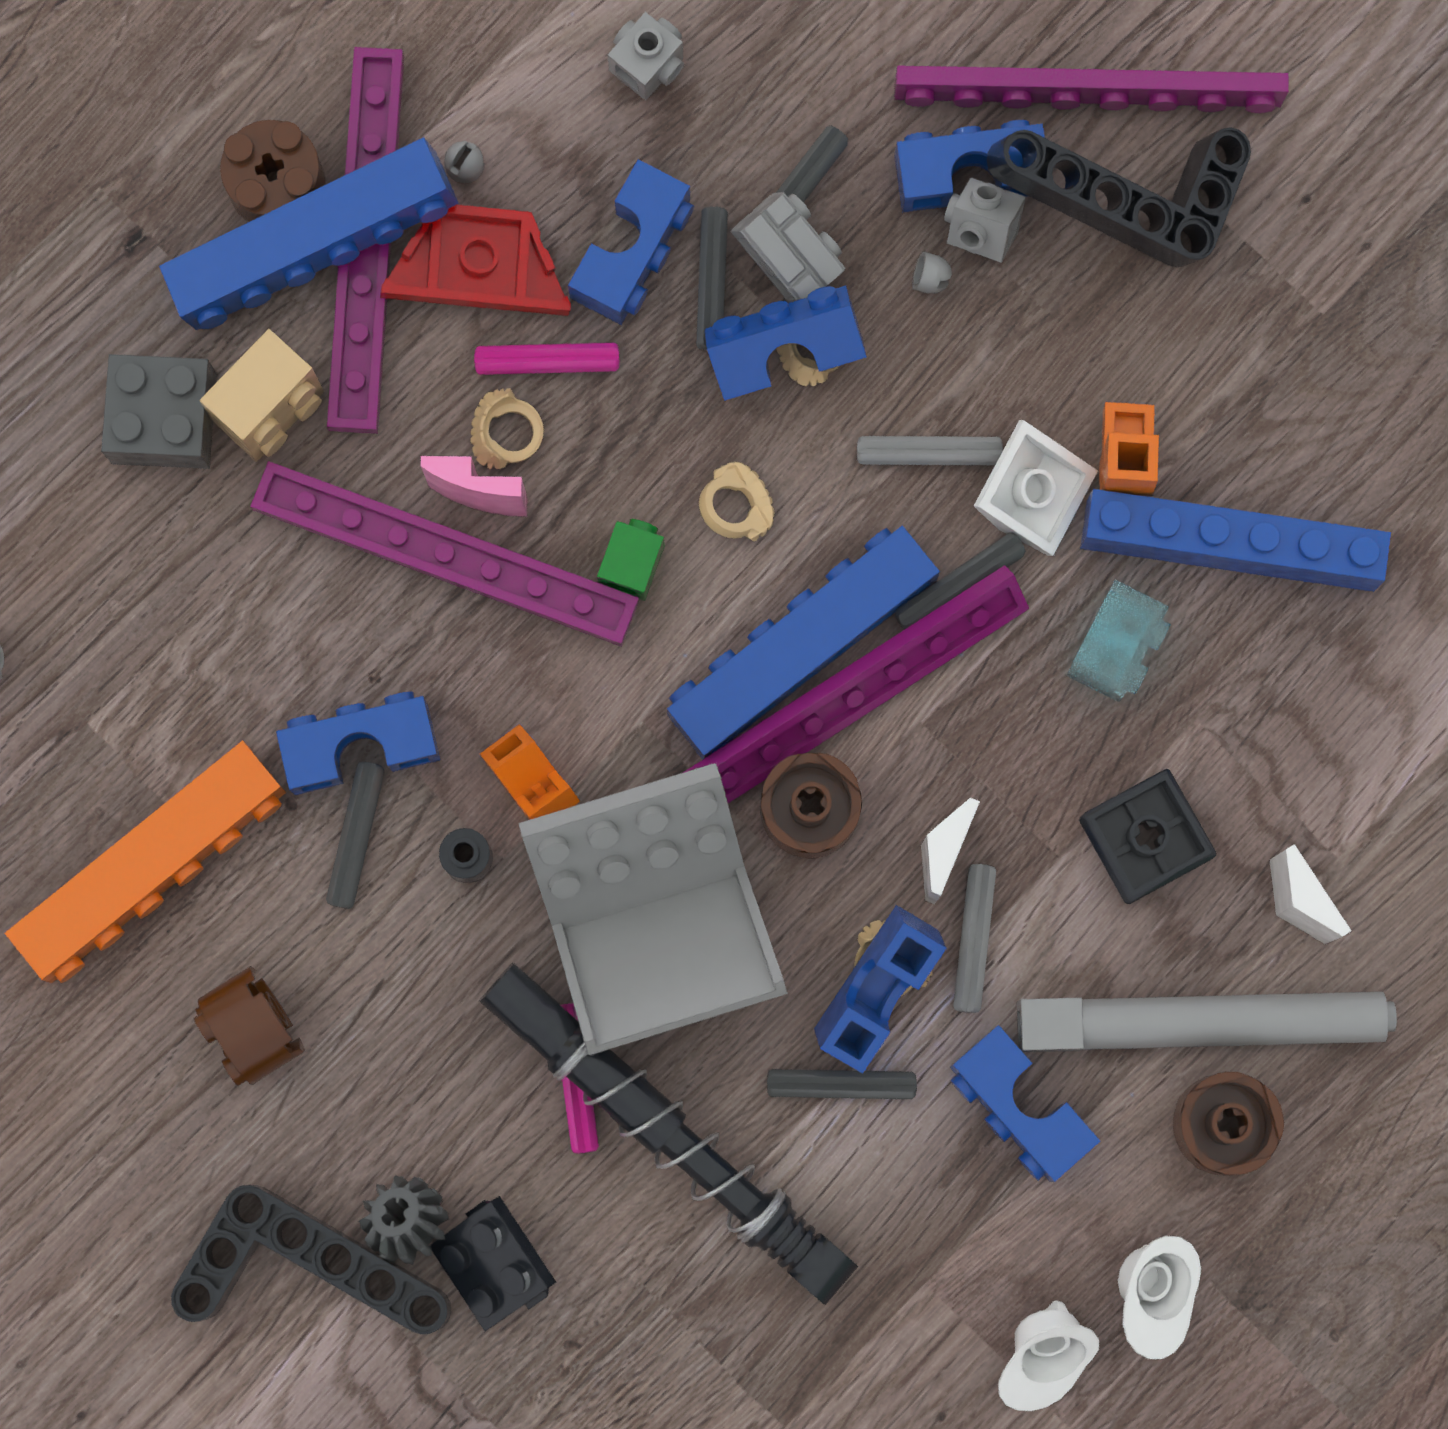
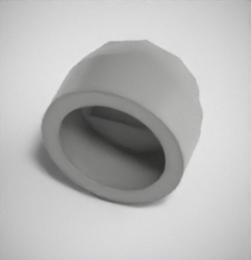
M467 141L456 142L448 148L445 154L444 163L446 171L454 181L470 183L478 179L482 174L484 159L481 150L475 144ZM470 151L460 170L455 168L454 165L463 152Z
M922 252L914 270L913 290L933 294L945 290L948 286L947 280L951 279L952 276L950 265L944 258L938 255Z

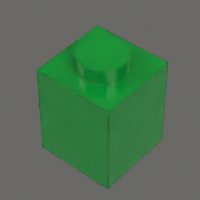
M630 519L629 524L617 521L597 574L598 583L645 601L665 547L664 537L657 535L658 528L637 519Z

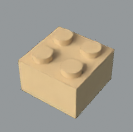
M268 329L199 401L213 423L257 462L264 454L270 457L276 453L287 440L288 435L285 432L298 419L305 421L318 409L322 402V399L319 397L324 393V390L313 368L274 332Z

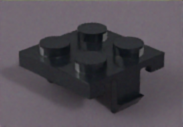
M500 1196L492 1201L484 1200L466 1213L467 1219L444 1235V1240H436L430 1245L432 1252L484 1331H487L523 1305H526L529 1310L548 1297L549 1287L556 1283Z

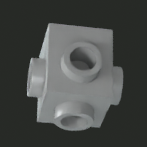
M645 12L636 23L632 20L628 21L615 36L613 43L616 46L607 55L609 71L646 101L661 83L668 86L681 72L684 66L682 61L683 42L680 40L682 38L681 33L666 19L659 18L657 21Z
M970 178L961 195L954 193L948 203L944 216V221L951 223L947 244L1002 263L1018 234L1026 197L999 188L994 184Z

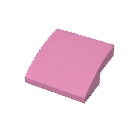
M421 456V468L429 487L442 496L467 507L489 513L527 517V495L522 477L478 476L471 456Z

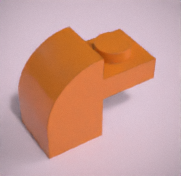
M1105 402L1103 408L1102 456L1099 462L1100 490L1140 496L1153 495L1158 482L1159 435H1154L1155 405Z
M520 724L480 753L483 760L529 820L573 807L581 802Z

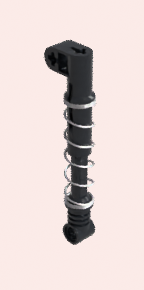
M514 963L508 966L479 999L481 1004L547 1059L548 1070L553 1073V1077H557V1080L567 1077L584 1092V1104H598L619 1124L620 1136H633L652 1154L656 1153L655 1164L657 1168L665 1169L677 1164L694 1179L691 1187L693 1200L700 1201L712 1196L729 1210L727 1218L728 1230L730 1232H738V1239H741L748 1247H759L762 1251L770 1248L768 1256L772 1259L779 1256L777 1264L782 1268L789 1265L787 1273L821 1303L826 1305L858 1268V1265L821 1233L813 1236L816 1229L812 1225L804 1228L806 1220L802 1216L794 1219L796 1211L792 1208L791 1198L785 1195V1192H782L781 1189H775L771 1193H762L749 1181L754 1173V1165H749L738 1172L713 1149L719 1138L718 1133L711 1134L702 1140L683 1123L686 1118V1114L681 1111L683 1102H675L673 1104L646 1080V1070L635 1072L610 1049L589 1055L579 1021ZM587 1096H589L592 1099V1101H588ZM661 1151L672 1161L667 1164H660ZM697 1183L709 1193L696 1196L695 1189ZM733 1214L740 1220L741 1227L733 1228L731 1226Z

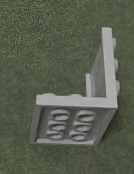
M716 763L518 823L553 928L589 1055L787 994L782 973L743 863Z

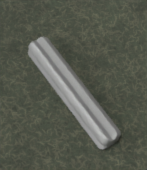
M861 436L857 441V460L862 465H996L1003 452L1002 440L999 437Z
M972 864L968 870L953 1003L954 1009L959 1012L978 1013L982 1004L996 878L995 867L985 864Z

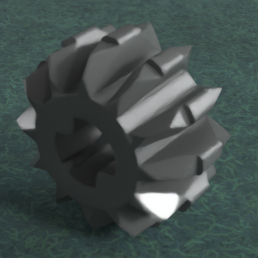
M395 1175L391 1189H388L383 1184H376L379 1197L375 1201H363L364 1208L371 1214L359 1220L361 1229L367 1233L364 1239L367 1246L374 1252H380V1256L389 1263H395L400 1258L405 1264L414 1265L417 1251H420L425 1256H432V1249L429 1243L433 1239H445L444 1232L437 1226L449 1220L447 1211L441 1207L443 1202L441 1194L434 1188H428V1184L424 1180L413 1177L408 1182L404 1177Z

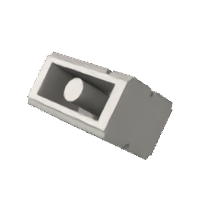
M784 192L769 195L753 212L732 228L730 232L790 303L807 298L812 291L829 285L844 271L845 267L838 259L842 251L837 243L825 232H821L818 235L807 221L811 217L807 206L796 195L791 194L787 197Z

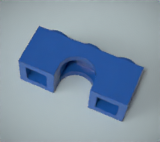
M1014 120L1000 126L1001 129L981 131V127L966 126L954 130L952 135L933 137V134L930 132H918L906 136L904 141L897 142L894 156L902 212L947 207L954 193L952 176L955 172L967 166H977L990 173L986 159L988 151L994 143L1019 130L1032 131L1045 138L1043 123L1030 125L1027 120ZM1010 146V159L1016 166L1022 167L1023 159L1021 153L1015 147ZM994 178L997 187L1029 197Z
M638 159L615 200L616 215L632 223L638 229L640 236L634 246L620 253L605 251L591 243L568 284L570 299L622 325L628 313L635 316L646 298L648 289L644 288L643 285L651 271L658 274L670 254L671 247L666 245L674 229L681 232L691 217L694 205L689 203L690 186Z
M831 286L821 287L809 293L807 298L790 303L786 301L772 302L764 306L758 313L741 318L735 315L727 316L716 321L712 327L704 329L706 348L724 401L771 387L767 360L777 347L784 344L795 343L809 349L815 358L819 372L867 357L863 337L846 286L836 289Z
M402 692L385 697V705L366 709L364 703H357L340 707L335 710L336 717L317 721L316 715H306L288 720V728L278 730L276 734L289 790L294 795H299L344 784L340 769L341 755L349 744L360 739H371L382 745L387 766L392 772L440 761L431 716L424 696L415 698L413 692Z
M898 905L894 907L815 1026L814 1031L821 1050L862 1074L864 1073L890 1034L889 1019L901 995L909 986L919 990L947 949L938 929Z
M998 1025L950 1066L956 1074L950 1081L970 1104L977 1098L990 1114L984 1120L1003 1142L1011 1137L1024 1153L1018 1159L1037 1181L1045 1176L1049 1182H1055L1093 1149L1100 1140L1067 1102L1062 1103L1051 1114L1041 1119L1028 1117L1017 1108L1013 1099L1014 1083L1018 1076L1033 1063Z

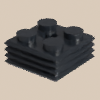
M1169 769L1162 770L1090 809L1079 819L1080 824L1126 904L1139 900L1207 863L1216 856L1213 845ZM1143 824L1146 830L1155 828L1158 831L1159 837L1154 840L1156 849L1151 850L1147 844L1140 846L1135 838L1140 834L1138 825Z

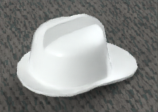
M1163 1236L1152 1241L1149 1245L1146 1244L1142 1248L1134 1250L1125 1258L1119 1270V1291L1125 1301L1123 1308L1125 1335L1134 1351L1147 1359H1163L1173 1354L1183 1343L1189 1328L1194 1299L1199 1286L1201 1266L1199 1255L1192 1244L1179 1236Z
M1053 1301L1046 1310L1027 1316L1016 1328L1015 1354L999 1379V1396L1007 1406L1018 1411H1034L1057 1402L1072 1388L1085 1367L1098 1352L1099 1338L1093 1330L1080 1325L1061 1301Z

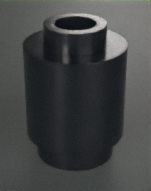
M460 828L450 832L443 839L439 848V859L445 871L453 879L462 883H473L487 875L492 866L493 853L488 842L479 832L469 828ZM464 845L473 847L474 854L471 860L468 862L456 860L455 853L460 847Z

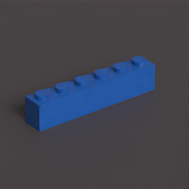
M423 137L186 252L159 267L180 318L195 330L200 328L211 329L223 324L228 318L227 315L244 307L255 308L265 304L271 299V294L287 286L298 287L310 282L315 277L316 272L328 266H340L350 263L359 256V251L376 243L387 244L397 240L403 235V230L419 222L430 223L442 218L447 214L448 208L459 204L437 152Z
M1093 489L1086 503L1080 549L1374 592L1385 581L1391 532Z
M903 525L893 533L887 528L880 531L864 545L868 552L854 563L849 558L840 562L825 576L829 583L815 594L810 589L803 591L786 606L790 611L788 615L776 624L771 619L763 622L748 635L747 638L751 643L737 654L732 649L726 651L709 665L708 669L712 672L711 675L698 685L693 680L686 682L669 697L673 704L667 708V716L702 760L731 742L895 614L899 607L937 581L940 571Z

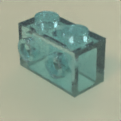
M1115 580L1109 588L1066 676L1117 702L1121 701L1127 691L1136 694L1149 669L1141 664L1148 648L1151 647L1158 650L1171 625L1163 620L1169 606Z

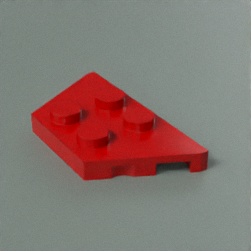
M467 205L452 206L448 208L447 214L442 218L430 223H421L418 231L410 239L402 252L401 258L393 271L383 282L380 298L562 316H569L571 308L569 298L564 295L554 272L556 268L551 256L541 242V233L532 212Z

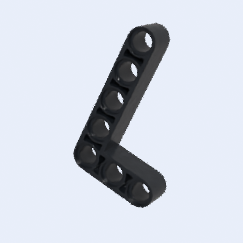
M1232 127L1223 128L1197 141L1191 150L1172 201L1028 130L1016 131L994 143L988 151L986 161L988 170L998 181L1169 266L1183 267L1204 259L1215 248L1249 162L1251 146L1246 135L1239 129ZM1216 144L1225 151V164L1216 155ZM1010 146L1015 147L1021 153L1023 159L1022 167L1016 166L1010 159ZM1053 168H1057L1064 175L1066 182L1064 189L1054 182ZM1199 188L1203 189L1208 195V208L1202 205L1199 200ZM1096 189L1101 190L1107 197V210L1098 205L1095 197ZM1139 210L1143 211L1149 218V231L1142 228L1139 223ZM1182 231L1191 240V252L1184 249L1181 244L1180 237Z
M258 1185L239 1186L233 1189L226 1197L177 1281L171 1295L172 1307L175 1313L183 1320L199 1322L216 1316L225 1304L259 1243L412 1332L421 1335L431 1334L443 1328L451 1315V1303L448 1296L442 1290L396 1263L387 1262L372 1249L272 1191ZM249 1193L258 1196L263 1204L261 1216L253 1223L244 1221L238 1212L240 1200ZM293 1218L300 1220L307 1229L305 1242L296 1249L285 1244L282 1238L283 1226ZM222 1238L229 1239L236 1248L237 1255L235 1261L227 1268L219 1266L212 1257L215 1243ZM335 1244L345 1246L351 1254V1264L342 1274L332 1272L326 1264L325 1257L327 1251ZM378 1270L388 1271L395 1279L396 1287L394 1293L388 1299L376 1298L370 1290L369 1281L371 1276ZM195 1283L205 1286L210 1294L209 1305L201 1313L193 1311L186 1302L187 1291ZM421 1296L433 1297L440 1306L439 1318L432 1325L420 1323L413 1314L414 1304Z

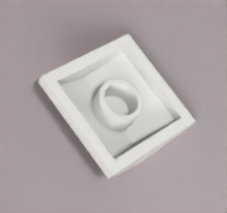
M1019 420L974 507L1000 531L1006 534L1014 533L1021 542L1048 556H1053L1098 470L1026 421Z
M969 798L928 833L924 839L921 850L925 901L935 905L940 898L980 801Z
M1295 844L1270 859L1275 909L1278 917L1324 944L1351 932V929Z

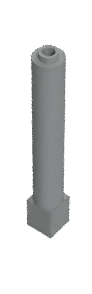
M1383 991L1102 999L1045 998L1020 999L1016 1002L1018 1047L1022 1052L1386 1042L1388 1032H1395L1397 1024L1395 1003L1387 1001Z

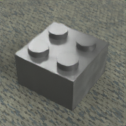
M109 354L101 452L111 464L210 469L213 421L199 401L216 383L217 373L209 360Z

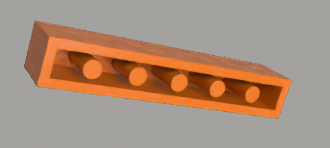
M242 740L4 934L41 980L53 983L56 979L60 983L66 982L85 966L81 959L93 949L98 947L100 951H103L119 940L125 933L121 927L136 914L142 919L156 910L164 902L161 894L176 882L181 887L194 879L204 868L200 862L215 850L220 855L237 844L243 837L240 830L253 819L260 823L274 814L282 805L279 798L287 792L252 749Z

